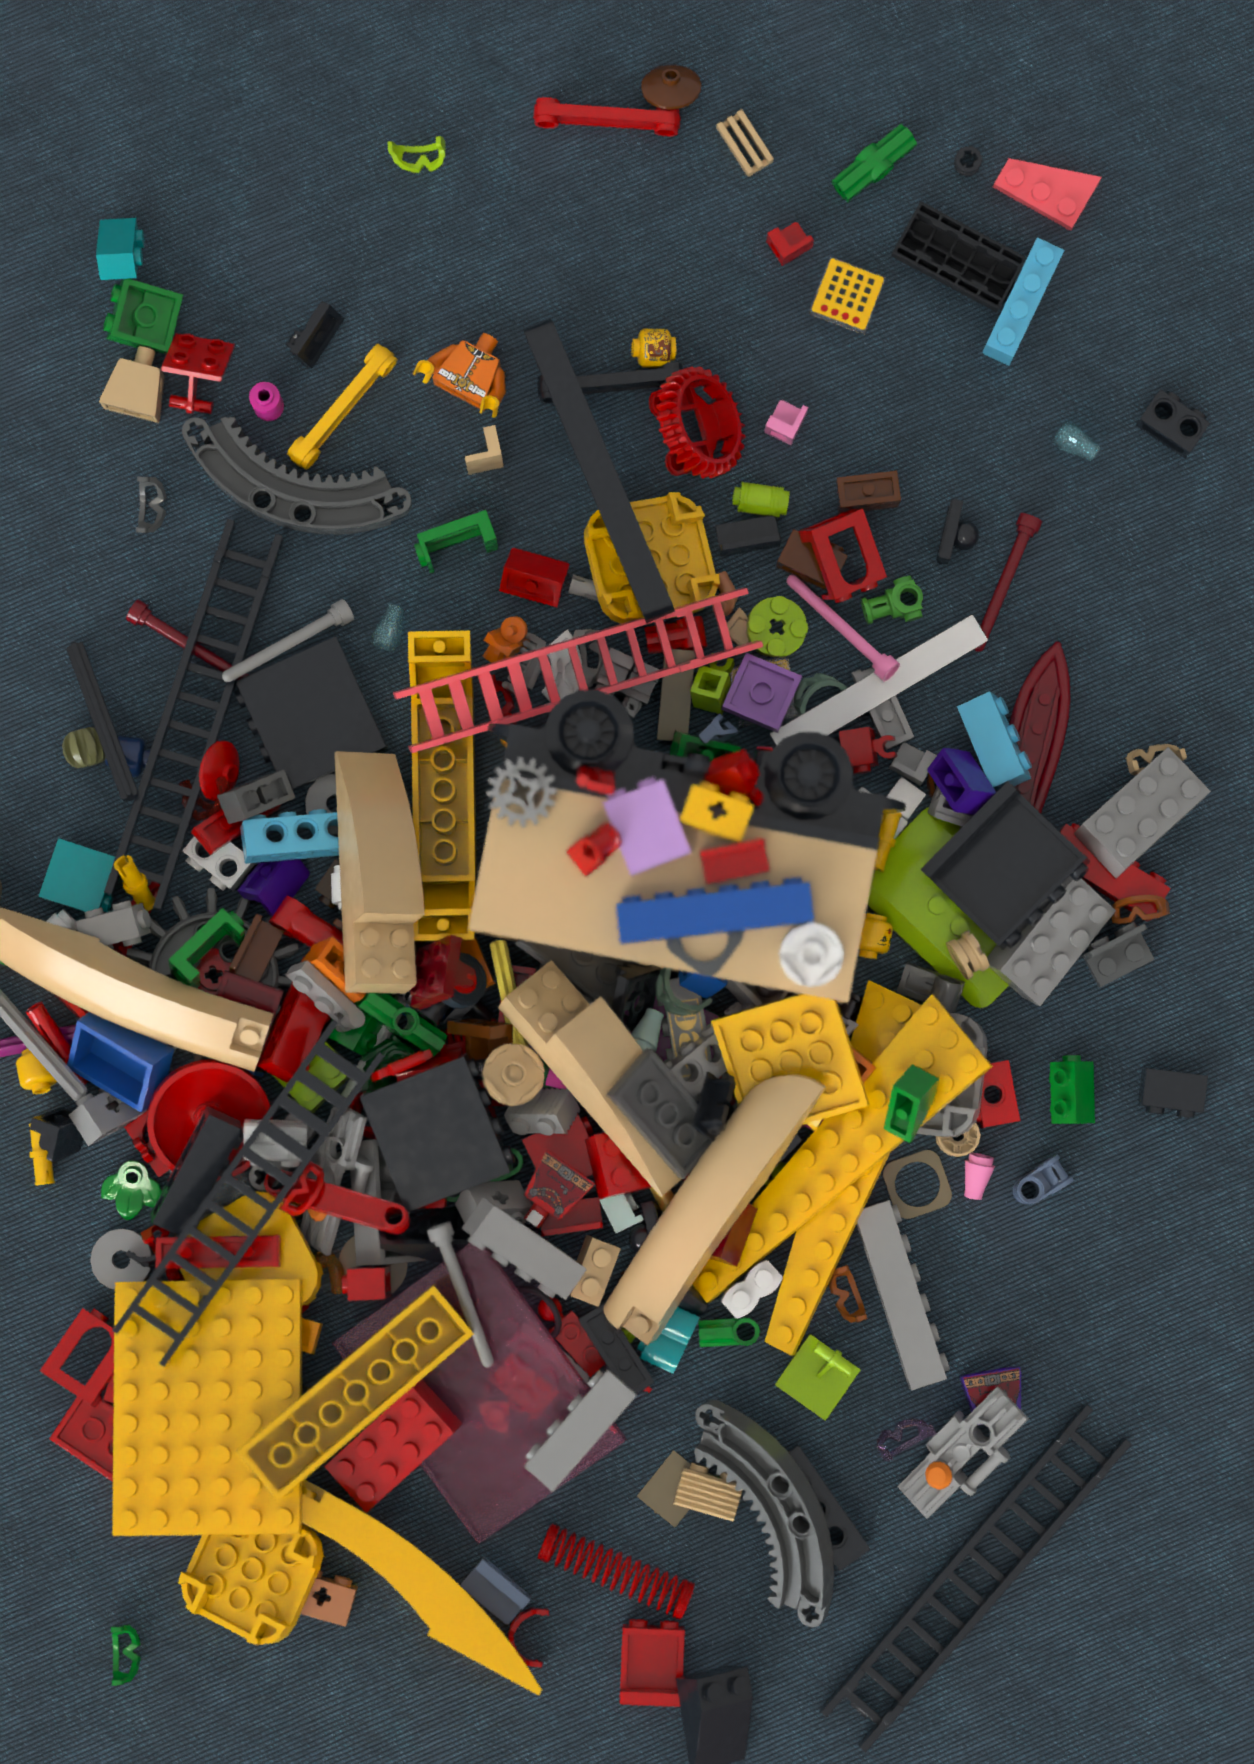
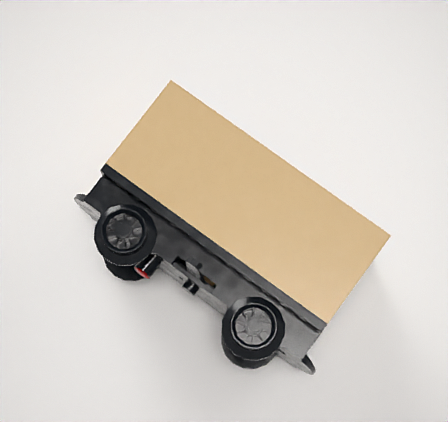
M579 690L563 697L552 708L546 725L541 729L514 724H488V732L507 742L503 764L500 765V769L503 771L507 769V760L514 766L517 765L519 757L523 758L524 765H529V762L535 759L536 769L544 765L547 767L544 774L545 778L548 776L554 777L555 780L549 784V788L557 789V794L550 795L549 799L556 803L555 807L546 806L545 810L549 816L546 818L539 814L537 816L538 824L535 825L529 819L525 828L521 827L520 820H516L512 826L508 825L509 817L507 815L502 819H498L497 815L500 808L491 810L469 930L479 935L517 941L521 939L639 962V965H655L660 967L661 970L664 967L672 968L671 972L679 973V970L698 973L669 951L666 940L621 945L616 904L622 903V898L628 896H641V900L646 901L654 900V894L673 892L674 897L687 896L686 890L705 888L707 894L719 892V886L738 885V890L751 889L750 883L770 881V886L783 885V879L802 877V883L810 882L814 914L813 923L830 928L837 934L843 944L844 959L841 970L835 978L822 986L807 987L796 984L787 977L780 963L779 952L781 944L790 930L801 924L742 931L743 937L740 944L713 977L837 1000L838 1004L848 1003L880 839L878 835L882 815L903 812L906 809V804L887 798L884 795L856 790L852 785L853 767L847 752L833 738L819 732H798L784 738L775 748H756L754 762L758 767L760 776L754 787L763 793L764 799L759 807L755 805L753 800L749 799L750 805L754 807L741 843L764 838L770 872L706 885L700 852L738 843L682 823L680 824L691 854L634 876H630L620 847L607 858L608 860L587 877L582 874L565 851L585 835H590L601 824H610L603 806V802L608 801V794L589 790L586 786H579L577 784V769L579 766H593L615 772V791L625 788L626 793L639 789L637 783L651 777H655L656 781L664 780L680 821L692 785L699 786L701 781L706 782L704 776L707 774L711 764L709 762L710 757L688 753V757L684 758L637 748L634 745L633 723L627 709L614 696L599 690ZM519 771L521 778L529 781L538 778L530 772ZM509 777L504 780L500 795L508 792L511 783ZM515 779L517 792L513 794L514 798L520 797L526 806H529L527 793L531 791V788H524L518 779ZM544 790L536 793L533 801L535 808L542 802ZM717 803L715 807L709 806L708 810L713 812V819L718 820L720 815H727V812L722 810L723 804ZM512 804L506 807L511 812L525 814L521 806ZM719 933L681 938L683 949L691 958L698 961H711L724 952L728 943V934Z

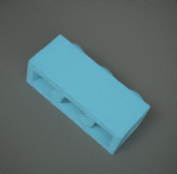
M989 691L957 706L985 776L996 792L1007 781L1011 785L1016 786L1031 779L1028 769L1032 768L1031 762L1025 751L1020 752L1017 742L1020 741V736L1013 724L1009 725L1005 715L1009 713V710L1002 697L998 698Z

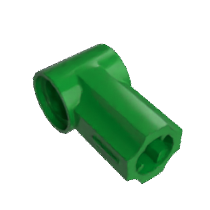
M750 1317L698 1320L700 1347L748 1346L757 1341L760 1333L758 1324ZM745 1322L752 1324L754 1327L753 1336L747 1340L741 1339L737 1335L738 1326Z

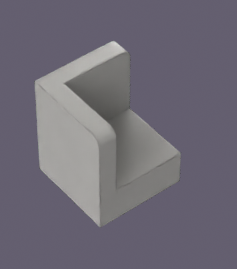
M902 743L897 752V757L893 759L889 769L921 786L928 774L927 768L937 755L928 750L924 753L907 743Z

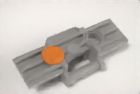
M334 1105L331 1109L328 1123L338 1110ZM349 1107L312 1157V1162L323 1168V1182L341 1187L340 1184L345 1170H356L357 1168L352 1190L364 1194L369 1173L374 1170L375 1164L365 1156L358 1155L367 1118ZM338 1142L342 1146L341 1152H336ZM310 1170L307 1177L316 1179L317 1176ZM307 1209L304 1212L300 1230L310 1246L328 1256L331 1255L340 1218Z
M999 1387L990 1393L964 1420V1414L961 1411H957L950 1418V1421L927 1441L926 1446L930 1454L897 1486L926 1519L959 1488L969 1496H973L977 1492L976 1487L1002 1462L1006 1463L1010 1459L1009 1453L1002 1445L1028 1420V1417ZM978 1424H984L990 1429V1438L983 1435L977 1427ZM983 1449L990 1457L967 1477L962 1469L979 1450Z

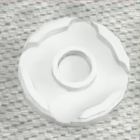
M817 923L801 924L790 930L783 939L779 952L781 967L787 977L796 984L807 987L822 986L833 980L841 970L844 959L843 944L837 934L827 926Z

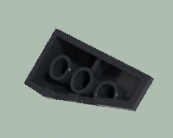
M456 1206L443 1210L442 1208H431L430 1213L419 1216L410 1213V1225L401 1234H391L378 1230L380 1249L445 1264L440 1248L430 1241L427 1229L450 1221L454 1231L452 1235L454 1241L451 1244L460 1268L467 1270H500L501 1263L491 1257L494 1252L486 1246L482 1251L468 1241L471 1235L462 1229L465 1223ZM403 1215L389 1219L388 1223L392 1225L401 1222Z

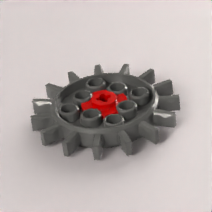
M208 888L205 897L207 912L191 917L187 913L185 903L178 896L173 897V910L180 922L166 931L157 921L151 919L149 927L151 934L160 940L154 952L147 953L140 949L128 948L127 958L137 963L147 964L149 969L169 978H175L170 973L168 960L217 913L218 898L215 889ZM242 897L238 902L235 913L244 922L242 927L246 935L251 923L244 920V917L250 909V900ZM271 916L265 920L266 923L270 924ZM229 935L224 936L193 966L200 973L201 985L197 989L216 996L224 971H229L233 959L226 958L222 950L230 944L238 948L240 947ZM297 943L286 944L276 949L260 981L261 983L275 988H290L292 981L288 977L279 976L277 961L297 954L299 952ZM211 971H215L216 975L220 976L218 977V983H212L211 979H206L209 978ZM280 1005L278 1006L277 1012L275 1014L276 1017L278 1016L279 1011L282 1007ZM193 1053L194 1061L205 1059V1056Z

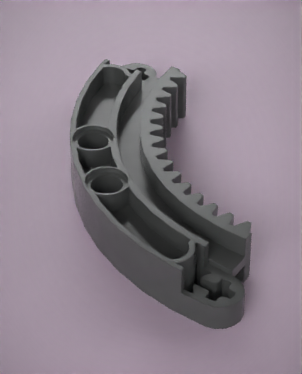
M225 416L220 419L222 422L211 427L203 419L194 417L188 419L182 427V434L186 443L209 478L240 506L258 517L279 526L316 534L344 535L360 533L389 526L391 521L405 516L412 508V499L408 491L399 487L391 488L384 471H381L377 466L374 467L372 476L366 470L362 471V479H358L354 473H351L350 481L347 482L343 475H339L337 482L333 481L331 475H328L325 482H322L320 475L316 474L311 481L308 472H305L300 478L297 469H293L289 473L286 465L283 464L279 467L275 459L269 461L265 452L260 454L258 447L252 445L249 437L245 436L235 417L226 418ZM196 425L199 429L204 428L201 431V436L206 445L200 447L194 436L189 437V434L192 433L191 427ZM209 439L212 440L214 445L207 444ZM193 447H200V448H198V450L195 452V450H194ZM262 495L271 497L270 504L265 508L256 506V500ZM395 495H398L400 499H407L403 502L404 507L402 509H398L397 506L388 508L387 510L391 515L385 517L384 510L380 505L382 500H384L385 506H388L394 502L393 497ZM302 509L311 511V517L306 522L296 520L297 513Z
M707 1400L695 1412L697 1424L704 1429L701 1442L695 1447L694 1451L696 1462L699 1463L705 1458L707 1459V1468L712 1467L714 1464L717 1465L716 1474L728 1473L726 1482L729 1483L735 1480L737 1482L735 1490L740 1491L744 1489L746 1491L743 1500H753L750 1510L760 1511L756 1520L766 1523L761 1531L770 1533L765 1542L766 1544L774 1545L768 1554L776 1557L770 1563V1566L776 1570L771 1574V1578L775 1581L770 1585L773 1593L768 1597V1600L774 1604V1607L779 1609L784 1604L796 1609L798 1618L804 1625L817 1627L826 1619L829 1613L834 1584L832 1543L824 1512L817 1496L801 1468L770 1433L738 1410L718 1400ZM709 1409L713 1411L712 1416L715 1417L713 1421L709 1419V1414L707 1413ZM781 1476L786 1478L789 1485L782 1481ZM801 1516L808 1519L810 1525L805 1523ZM810 1606H816L815 1613L817 1615L815 1617L811 1615Z

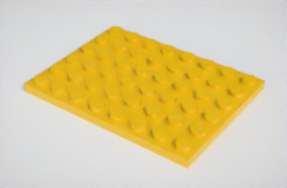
M302 1279L225 1280L164 1367L159 1362L175 1340L133 1312L119 1333H114L113 1536L302 1534V1481L277 1501L236 1452L302 1396ZM162 1281L197 1307H199L197 1304L203 1295H207L211 1290V1287L202 1281ZM115 1282L114 1327L146 1282ZM151 1286L139 1303L140 1306L179 1333L193 1315L153 1286Z

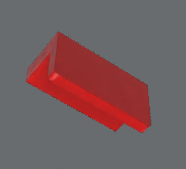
M512 548L504 566L499 591L558 607L570 564Z
M764 838L700 852L706 885L770 872Z
M599 1197L581 1199L561 1220L549 1214L541 1225V1236L603 1228Z

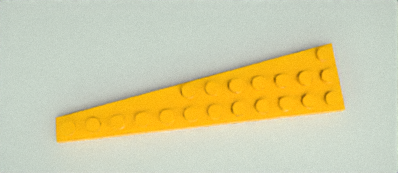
M868 980L856 1021L858 1026L853 1032L850 1044L873 1063L922 1005ZM889 1154L796 1231L764 1341L767 1344L791 1356L795 1355Z
M931 994L873 1062L876 1069L863 1083L870 1104L863 1108L825 1118L817 1131L811 1134L752 1203L758 1210L738 1266L735 1267L712 1259L707 1261L693 1282V1286L706 1303H711L904 1141L883 1128L893 1085L912 1064L939 1078L934 1102L921 1126L993 1067L935 995Z

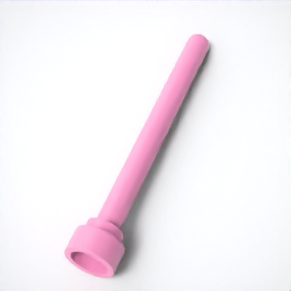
M789 575L787 577V584L873 663L874 673L883 682L895 674L900 666V663L891 655L887 656L885 653L881 655L796 575Z

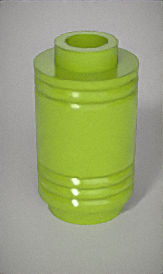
M741 482L740 487H734L732 505H737V512L773 517L787 514L789 491H784V487Z

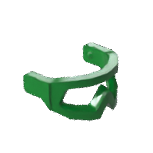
M113 1625L111 1627L113 1641L112 1686H118L131 1682L138 1672L141 1657L133 1652V1650L140 1645V1639L137 1631L130 1625ZM128 1633L132 1641L122 1651L125 1656L132 1660L129 1673L119 1672L118 1635Z

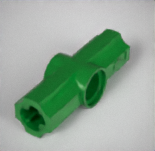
M900 124L877 144L874 142L862 150L855 158V162L832 180V185L840 197L849 202L872 182L875 184L883 179L893 169L896 162L917 146L913 134L907 127Z
M366 993L363 999L358 1001L356 1005L359 1009L386 1026L391 1033L399 1035L422 1052L430 1049L433 1055L432 1058L446 1043L448 1035L421 1018L414 1009L405 1007L387 993ZM403 1012L407 1017V1025L400 1029L397 1025V1017Z

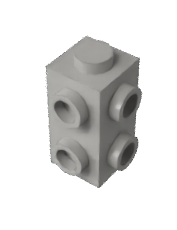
M130 900L113 904V911L104 913L102 907L84 912L86 918L75 921L78 932L99 938L100 943L111 949H114L113 944L123 942L124 947L142 942L141 936L151 933L149 928L151 925L150 915L144 909L143 903L132 905Z

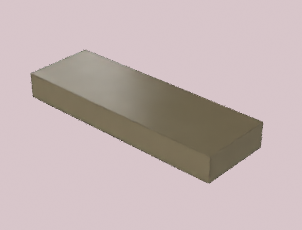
M671 649L676 665L695 659L693 650ZM665 658L663 660V669L667 668ZM694 669L662 677L657 740L673 741L675 731L688 733L691 707L690 690L693 685Z

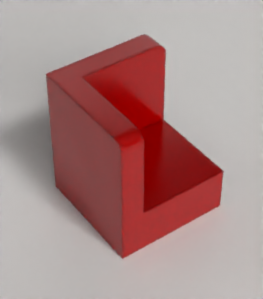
M795 222L781 231L777 227L768 232L766 242L783 266L813 248L814 239L811 235L807 237L800 225Z

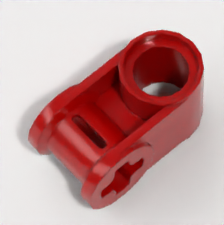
M603 823L590 835H585L565 852L582 874L587 877L608 860L607 858L621 846V837L612 825Z

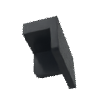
M63 1107L33 1117L29 1129L41 1133L39 1145L42 1149L48 1151L47 1160L51 1162L80 1151L83 1137L69 1117V1114L73 1111Z

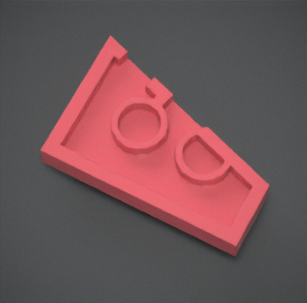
M1009 158L996 179L993 188L1071 231L1102 177Z

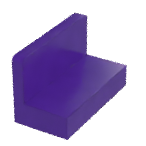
M300 859L259 862L238 889V892L244 899L260 902L272 917L286 896L294 897L310 876V872Z

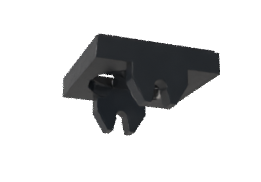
M626 962L623 963V966H616L615 973L618 974V980L611 1009L629 1032L635 1029L648 1008L653 1009L656 997V980L661 971L660 967L655 965L641 967ZM636 983L634 992L628 999L630 986ZM640 995L639 1002L637 1006L634 1008L635 1001ZM626 1010L629 1011V1016L624 1014Z

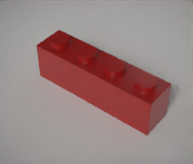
M1072 823L1071 826L1068 824L1062 826L1059 832L1090 861L1087 865L1089 870L1082 877L1090 887L1114 902L1138 895H1156L1165 899L1171 888L1165 885L1166 880L1154 872H1150L1148 875L1139 869L1140 864L1135 861L1118 878H1115L1074 835L1080 827L1079 825ZM1154 902L1133 903L1123 906L1130 912L1135 906H1138L1145 914L1156 913L1158 910Z
M293 982L257 1063L258 1067L285 1083L290 1081L320 1039L324 1025L331 1018L328 1014L318 1010L315 1002L305 993L298 991L293 986Z

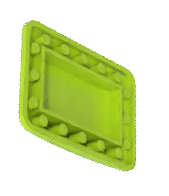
M927 807L895 839L896 843L890 849L884 872H880L879 869L878 871L873 870L867 906L875 914L887 917V922L893 926V931L936 972L964 981L965 985L961 996L973 1007L984 1008L992 1004L1009 985L990 968L984 971L978 970L975 973L973 972L972 978L967 980L955 965L947 949L946 942L960 939L961 934L967 930L977 939L982 953H985L986 957H988L997 944L921 870L962 828L960 825L931 816L927 813L929 809Z

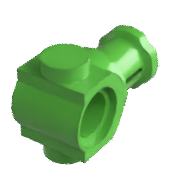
M911 576L894 580L895 587L886 589L885 595L868 600L866 597L860 599L867 624H872L873 620L889 615L893 619L898 617L904 618L905 622L923 617L921 612L923 593L920 587L915 584L914 579H911ZM904 592H910L915 596L916 603L912 606L904 605L900 600V595Z

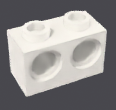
M195 836L183 849V852L189 856L185 861L198 872L204 868L211 873L212 877L209 880L222 891L226 887L234 891L256 864H245L244 853L231 842L207 858L199 856L198 849L201 843ZM228 861H234L237 864L236 873L230 877L224 876L222 873L223 865Z

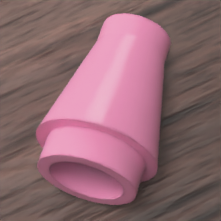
M979 1153L969 1154V1158L965 1160V1197L982 1200L985 1188L995 1168L992 1165L993 1157Z

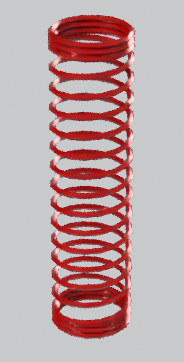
M551 1523L537 1560L543 1561L546 1564L549 1563L562 1538L554 1564L555 1568L558 1567L572 1541L564 1565V1572L568 1570L581 1545L573 1575L577 1574L590 1549L582 1579H585L600 1551L591 1582L594 1583L609 1556L601 1582V1587H603L618 1560L610 1591L615 1588L628 1562L619 1594H623L637 1567L628 1597L629 1599L632 1598L646 1571L638 1598V1603H640L656 1574L647 1603L649 1607L665 1578L656 1607L657 1611L660 1609L675 1580L665 1613L666 1615L669 1614L680 1592L672 1616L679 1620L682 1619L695 1587L694 1582L692 1583V1581L689 1582V1580L684 1579L676 1591L678 1576L675 1575L667 1586L669 1573L666 1571L657 1584L660 1573L659 1567L654 1569L648 1580L651 1566L649 1563L646 1564L639 1575L640 1559L636 1561L629 1573L632 1562L631 1555L626 1558L619 1571L623 1556L622 1551L617 1554L610 1566L614 1550L610 1548L601 1562L604 1551L603 1544L598 1547L591 1560L595 1546L594 1540L589 1543L581 1558L586 1538L585 1536L581 1537L572 1553L576 1540V1532H573L563 1549L567 1535L566 1528L562 1530L553 1547L560 1526Z

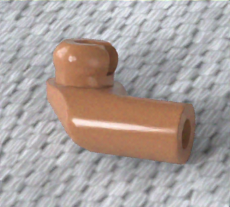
M727 572L719 573V594L736 590ZM738 597L721 602L724 616H728L733 611Z

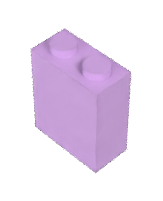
M655 777L637 783L639 789L626 793L625 788L615 791L614 795L608 794V801L603 802L610 824L620 834V850L630 876L691 854L664 780L656 781Z

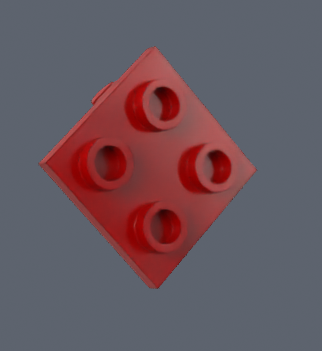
M175 333L161 371L189 376L188 398L171 394L169 407L185 409L186 413L191 414L196 411L211 415L213 402L196 399L198 378L221 382L233 354L235 344L224 342L220 339L211 340L195 337L191 334Z

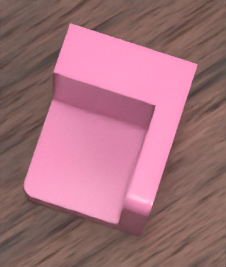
M780 400L773 415H770L764 433L792 445L807 415L808 407L803 405L799 409Z

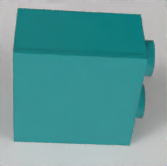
M58 838L38 897L82 912L101 907L103 912H109L113 897L105 895L104 890L115 856Z

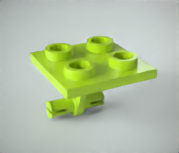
M809 1334L775 1383V1386L826 1421L861 1369L842 1357V1353L839 1350H832Z

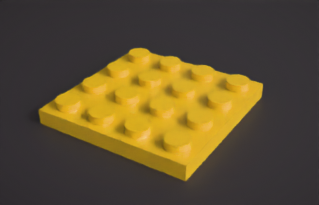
M800 993L711 1021L727 1072L734 1077V1082L736 1083L733 1091L738 1106L745 1096L761 1082L772 1077L789 1074L806 1076L826 1086L802 1125L863 1108L870 1104L837 1000Z

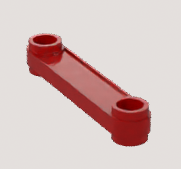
M542 97L536 100L533 116L535 119L534 124L542 128H556L558 124L654 130V133L660 136L677 135L681 120L679 109L669 110L656 107V110L560 104L559 100L549 97Z
M281 1170L290 1177L293 1174L292 1172ZM267 1173L264 1187L270 1197L275 1199L282 1188L273 1190L272 1185L277 1179ZM306 1177L305 1181L309 1192L296 1194L290 1204L300 1206L311 1194L316 1179ZM298 1179L295 1181L291 1189L283 1198V1202L286 1200V1198L288 1197L293 1188L300 1187ZM323 1182L318 1197L308 1208L391 1234H401L410 1225V1216L404 1206ZM393 1214L403 1215L401 1222L392 1225L388 1223L390 1216Z

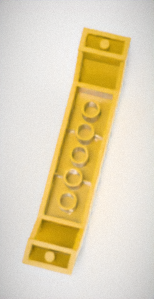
M470 631L408 632L410 687L472 669ZM473 677L461 680L474 724ZM448 684L431 689L444 735L461 730ZM419 693L411 695L412 744L432 739ZM474 734L412 753L413 825L419 855L425 915L413 924L414 941H437L451 934L461 937L462 940H475V932L468 929L477 887Z

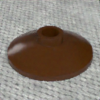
M664 65L646 74L641 84V91L645 100L655 107L669 110L680 109L692 104L699 97L701 81L698 75L687 67Z

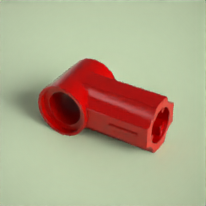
M693 616L702 649L707 648L703 617ZM685 618L676 620V623L664 624L671 649L693 650ZM656 626L645 627L648 653H662Z

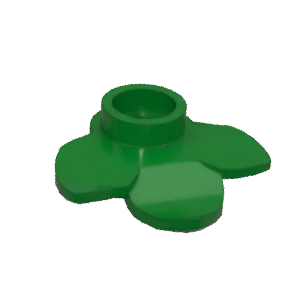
M128 1160L120 1166L118 1173L110 1175L105 1179L101 1188V1197L106 1200L115 1199L118 1213L128 1221L140 1212L143 1205L153 1208L162 1189L156 1180L149 1177L148 1169L142 1162ZM135 1172L138 1175V1179L135 1181L130 1180L127 1173Z

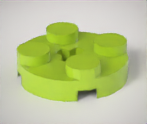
M783 596L766 598L760 601L750 611L746 624V634L749 643L756 640L763 643V647L755 649V651L761 655L774 658H782L794 653L803 644L808 632V624L802 609L795 602ZM771 620L783 623L782 635L778 632L772 634L769 631L772 627Z

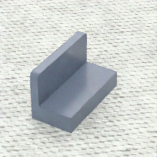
M485 1556L461 1583V1587L506 1625L531 1600V1595Z

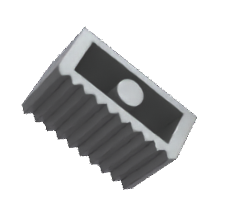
M541 1088L534 1099L523 1105L509 1106L504 1116L513 1133L519 1135L542 1133L550 1136L552 1134H567V1130H570V1125H572V1121H575L580 1108L574 1095L568 1088L566 1090L563 1088L561 1090L558 1088H545V1090Z

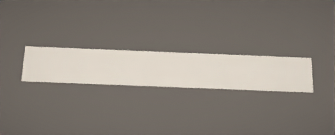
M971 615L896 659L900 666L887 681L883 682L875 673H872L782 726L778 733L772 732L770 735L776 745L784 738L798 732H819L827 736L985 643L988 639L974 616Z

